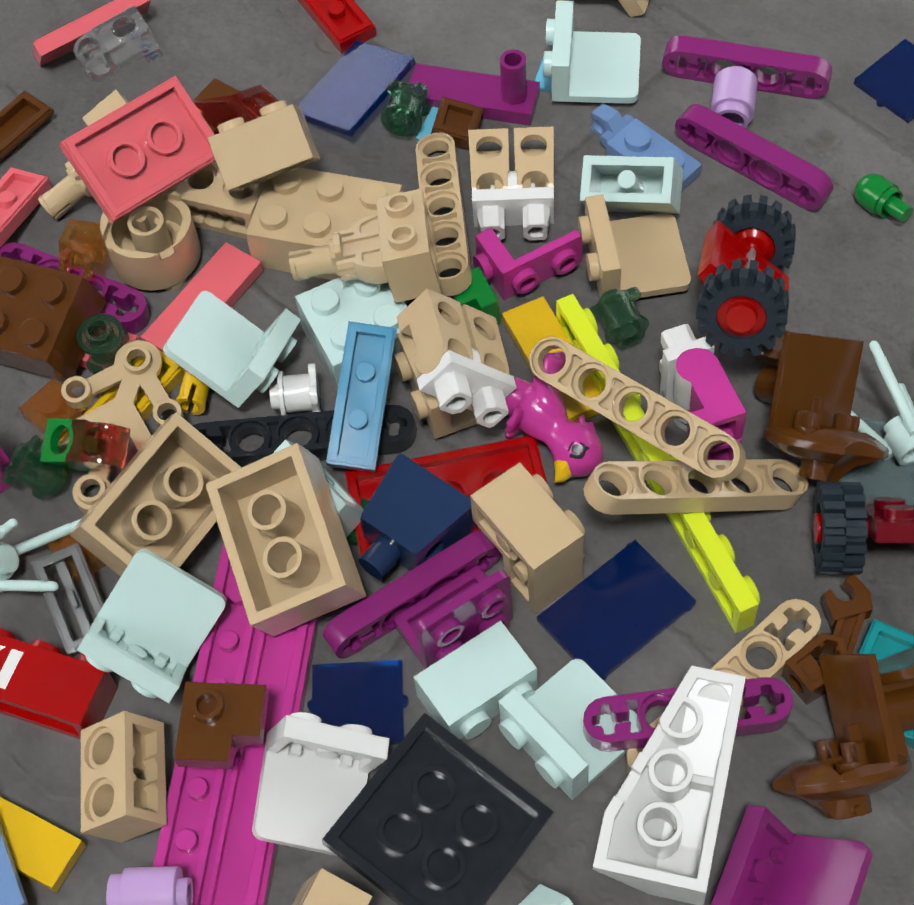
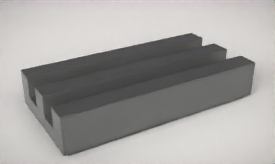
M79 543L31 562L37 580L52 581L47 568L53 565L56 566L83 634L82 638L75 640L56 591H44L43 595L66 653L70 657L80 653L77 651V648L91 623L66 563L67 559L73 557L96 616L104 605V600Z

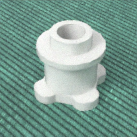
M315 363L308 364V374L284 376L283 371L278 372L277 381H273L269 386L272 410L280 409L281 415H288V413L321 411L320 388Z

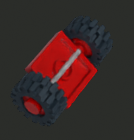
M752 194L744 195L742 204H738L736 198L728 202L727 210L722 207L718 212L717 220H714L713 226L705 235L697 275L701 278L704 286H701L696 319H699L698 330L700 334L707 332L705 341L711 347L719 341V352L727 355L730 347L737 348L735 357L744 358L745 349L747 348L751 349L753 356L760 355L762 344L770 350L776 345V337L781 339L785 333L789 310L788 290L790 277L784 273V267L789 269L795 251L796 226L792 224V215L788 210L782 213V204L775 200L772 206L767 205L768 196L760 195L759 203L752 202Z

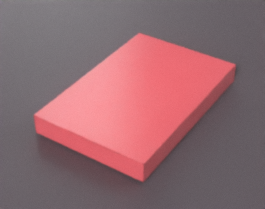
M176 75L61 141L59 145L111 224L216 161L207 139L215 134Z

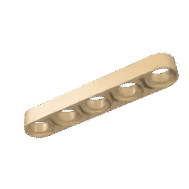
M432 133L421 138L416 144L419 189L422 188L433 225L435 244L445 238L453 237L457 239L449 245H436L439 274L447 269L456 268L461 270L454 276L440 277V294L454 296L468 289L472 281L459 163L453 138L445 133ZM437 151H447L443 155L427 157L429 154ZM439 179H450L447 183L441 185H430ZM442 208H453L451 212L443 215L433 214L436 210Z
M547 337L538 341L532 348L529 363L532 372L538 378L707 477L719 482L730 481L743 471L746 463V452L742 444L726 432L562 339ZM552 349H562L566 355L564 367L555 374H547L543 368L545 355ZM595 371L603 372L606 377L604 391L596 397L589 398L585 396L583 382L586 376ZM633 395H643L648 403L646 414L637 421H628L623 414V406L626 400ZM682 418L687 420L690 426L688 439L677 446L669 445L665 439L666 426L675 419ZM718 443L729 444L734 456L729 467L722 471L712 470L707 463L709 450Z
M746 459L743 471L736 478L743 481L749 487L751 493H747L737 488L731 480L722 482L713 480L680 460L608 461L600 463L595 467L586 481L583 490L586 500L595 510L610 515L786 510L792 508L806 492L808 480L807 477H801L799 475L800 468L788 460ZM707 460V463L712 470L722 471L729 467L732 460ZM773 477L786 482L792 492L779 487L773 480ZM648 479L658 483L664 489L665 495L652 492L646 486L644 480ZM688 479H695L701 482L707 488L709 494L695 490L690 485ZM604 480L613 483L619 489L621 496L607 493L602 489L599 481Z

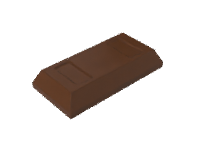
M25 90L0 111V163L43 127L54 114L52 108Z

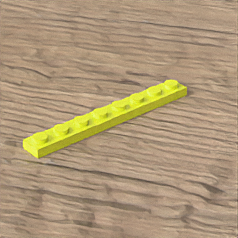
M574 294L556 300V318L572 345L620 372L616 352L611 344H603L598 336V326L589 308L582 309ZM600 371L590 373L602 393L606 386L604 373ZM640 394L629 397L623 406V414L628 421H637L645 415L641 408ZM612 421L635 461L678 460ZM646 479L654 493L665 495L664 489L658 483ZM710 512L666 513L734 632L738 633L754 626L758 605L760 604L759 592L748 575L742 577L734 563L735 554L729 540L724 534L717 535L709 522L711 521Z

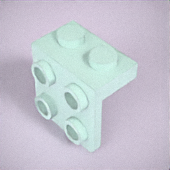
M556 1L555 19L547 18L546 45H553V51H544L543 77L552 78V101L625 104L636 102L639 91L640 36L636 33L573 31L574 1Z
M202 291L164 344L163 351L167 357L239 408L255 389L264 393L279 372L273 365L276 360L281 363L295 346L297 340L291 335L301 319L288 309H285L269 328L263 332L208 291Z
M140 549L133 556L89 627L77 651L84 654L87 661L95 668L104 672L113 671L131 681L134 689L149 698H160L169 703L178 690L189 663L223 612L226 605V597L218 590L150 550Z
M581 659L571 660L528 699H525L513 688L498 701L500 724L498 726L504 737L516 749L520 750L523 748L535 761V767L544 780L553 788L559 786L571 800L577 797L627 753V750L600 751L592 747L585 738L583 719L587 706L595 699L617 694ZM629 710L630 716L627 722H631V732H639L636 726L637 714L633 710ZM610 714L600 715V724L594 726H602L604 734H613L615 725L618 723L612 721Z

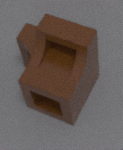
M185 682L174 755L177 766L232 769L234 758H243L244 746L263 744L269 697L267 686L259 684Z

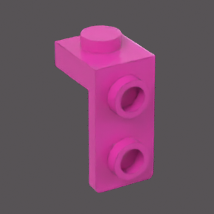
M492 228L475 235L476 255L473 256L474 267L479 266L486 280H490L503 300H507L517 294L528 293L537 284L557 274H566L582 262L583 244L582 236L578 230H574L515 260Z

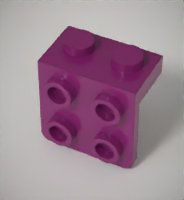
M476 565L394 617V627L426 669L500 620L505 627L509 625L510 620L513 619L510 577L503 569L487 577L481 568Z
M747 805L740 827L735 834L734 843L721 879L717 883L711 905H857L872 860V851L865 843L860 841L794 834L766 807Z

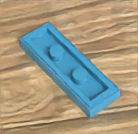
M348 321L327 454V466L375 473L397 328Z

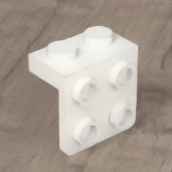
M297 712L286 715L266 735L252 826L253 835L261 841L337 856L322 844V838L367 784L368 773L387 760L389 738L372 735V730L362 725L346 724L337 727L321 723L320 717L310 713Z

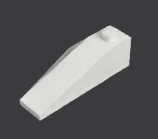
M691 665L660 717L659 724L643 751L638 754L631 766L630 773L604 812L593 870L650 895L694 905H704L746 676Z

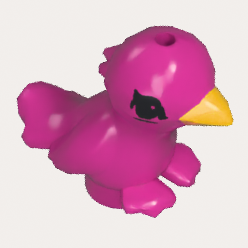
M557 351L545 355L543 368L547 374H555L564 367L566 362L565 353ZM534 375L531 383L516 377L515 383L517 388L505 398L509 411L505 438H514L521 429L527 435L544 442L549 447L554 460V483L565 482L570 477L591 475L595 467L602 463L603 446L595 431L594 423L586 422L584 415H581L576 422L570 421L566 412L565 402L559 390Z

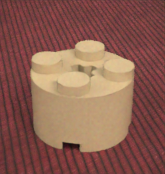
M170 188L113 224L110 223L104 212L101 216L100 231L114 270L122 283L142 290L165 289L167 291H175L184 286L186 278L198 264L201 245L190 209L175 190Z

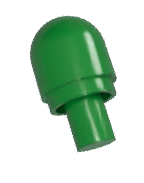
M868 174L857 182L854 192L856 201L873 215L887 218L891 215L901 223L906 222L911 217L913 207L902 201V191L884 176Z

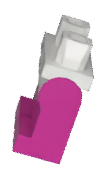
M683 324L663 331L661 333V344L664 350L662 359L659 360V371L661 373L660 395L726 432L742 444L741 437H743L746 411L718 358L714 355L715 346L711 347L705 341L706 336L696 339L689 324ZM682 418L673 420L689 436L690 426L688 421ZM726 443L714 445L707 455V460H733L734 458L731 446Z

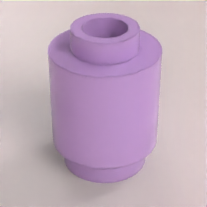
M732 66L720 70L714 78L710 110L747 128L754 118L758 86L756 75L741 66Z
M180 866L124 868L120 874H111L108 879L106 905L193 904L192 879L190 877L183 878Z

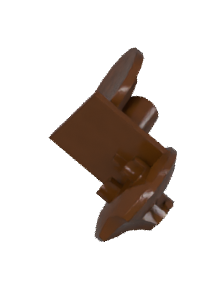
M785 331L781 339L776 337V345L768 350L762 344L761 354L754 356L756 360L769 365L760 371L755 381L757 397L762 402L772 404L769 423L767 427L763 428L762 435L772 445L786 454L802 458L799 470L801 477L839 482L847 472L856 466L888 458L889 449L869 434L858 432L861 417L851 415L864 341Z
M914 647L879 661L876 659V654L819 655L836 738L817 740L816 746L819 757L806 762L799 761L788 767L772 782L774 791L789 797L804 799L821 811L827 818H834L835 820L864 816L872 812L869 794L878 792L899 781L912 768L904 732L914 730Z

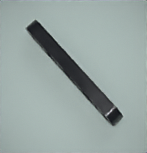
M385 405L378 455L405 452L413 445L416 439L413 414L407 408L400 405ZM334 410L203 422L192 426L241 468L273 454L288 435L296 430H306L311 433L310 441L303 447L319 458V461L327 460ZM399 423L398 435H389L390 424ZM258 434L264 438L263 444L257 450L249 452L243 451L238 447L239 442L246 435ZM225 438H228L230 452L224 451L223 447H226Z

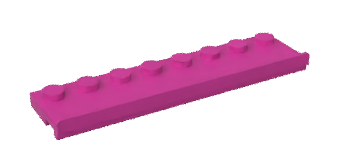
M222 545L213 588L224 594L226 605L200 646L193 682L266 685L269 697L263 744L244 746L243 758H234L232 769L178 767L175 762L166 802L167 825L161 827L153 867L180 866L183 878L190 877L192 879V905H268L278 844L258 840L252 832L266 735L286 715L303 712L320 617L276 636L251 627L225 545Z

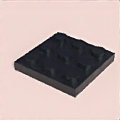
M424 712L322 838V844L398 905H485L551 818L553 811Z

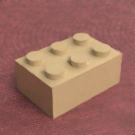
M297 168L266 180L245 234L250 254L261 261L263 268L291 273L289 252L329 245V240L332 239L334 232L350 229L362 218L377 213L376 198L403 192L402 185L305 168ZM335 272L316 277L334 280L340 276H337Z
M175 412L158 427L72 529L69 535L120 577L135 553L140 549H148L173 565L180 567L217 521L205 484L241 467Z
M295 443L205 484L251 627L276 636L366 597L319 458L299 443Z

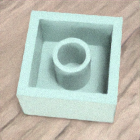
M339 277L295 296L302 328L336 391H338L348 321L397 328V333H400L396 317L407 308L404 301L395 303L389 283L373 284L361 281L360 279L342 282ZM397 333L393 355L400 353ZM392 359L390 374L397 372L394 359Z

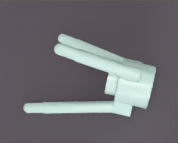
M871 341L869 347L900 415L891 419L884 426V431L886 432L884 439L861 418L858 432L869 434L889 449L888 458L883 459L884 461L894 456L900 465H909L914 463V404L906 386L903 383L898 384L879 343ZM851 410V415H852V416H857V415Z
M9 519L0 525V540L17 527L18 522L16 519ZM81 519L14 546L0 542V592L57 591L59 585L55 581L7 579L11 578L19 566L18 555L69 535Z

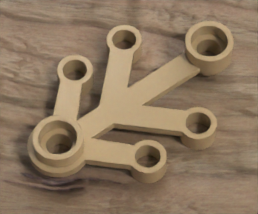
M135 340L126 343L116 353L114 365L87 379L80 376L70 377L65 380L61 387V393L66 403L72 408L81 409L90 404L93 396L120 384L115 399L74 419L100 426V429L105 427L95 453L93 468H91L87 475L80 477L73 487L74 501L85 514L110 486L108 479L125 431L128 432L138 451L152 436L135 407L140 388H142L154 407L153 417L158 427L165 421L160 419V415L167 409L175 410L184 418L180 404L169 398L158 379L163 365L162 357L156 346L150 342ZM143 356L146 358L145 362L140 366L134 367L130 365V361L136 357ZM74 388H85L82 396L78 398H71L69 396ZM70 434L65 440L58 441L59 452L66 450ZM88 486H100L97 495L93 497L84 496V491Z

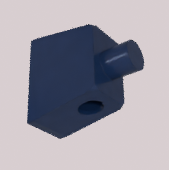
M399 453L361 514L360 521L364 538L372 545L359 558V563L365 571L379 580L384 578L396 562L408 570L414 569L469 535L478 526L472 519L471 499L402 453Z

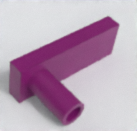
M515 49L507 50L500 56V76L415 64L405 94L406 107L431 110L432 107L439 108L442 96L484 108L481 117L483 119L531 126L540 96V82L527 80L526 56L523 52Z

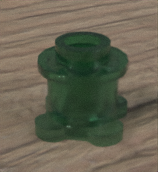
M392 79L388 82L386 88L387 92L391 94L389 104L381 111V122L389 132L396 136L415 135L422 128L423 120L421 116L428 115L431 109V105L427 102L426 98L429 89L420 82L409 84Z
M637 287L627 290H618L617 288L608 290L601 295V299L596 305L589 308L595 320L601 319L607 331L605 333V340L611 345L618 344L622 348L629 347L639 342L645 335L644 331L649 326V320L645 315H640L634 302L641 297Z
M95 314L88 317L79 326L76 337L80 348L86 354H89L86 366L92 374H96L114 365L116 353L130 339L128 332L122 327L120 321L109 314Z
M34 435L30 441L22 442L15 449L1 481L10 485L16 479L32 489V495L35 498L41 499L47 494L50 496L55 495L64 485L68 472L64 470L65 467L40 462L42 453L40 447L42 446L43 439Z

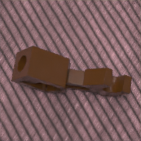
M855 574L847 577L842 586V589L851 596V600H839L831 589L823 594L821 604L831 629L835 628L833 635L822 632L785 661L781 676L806 705L826 694L821 666L815 659H819V655L853 654L863 621L870 618L873 611L871 592Z

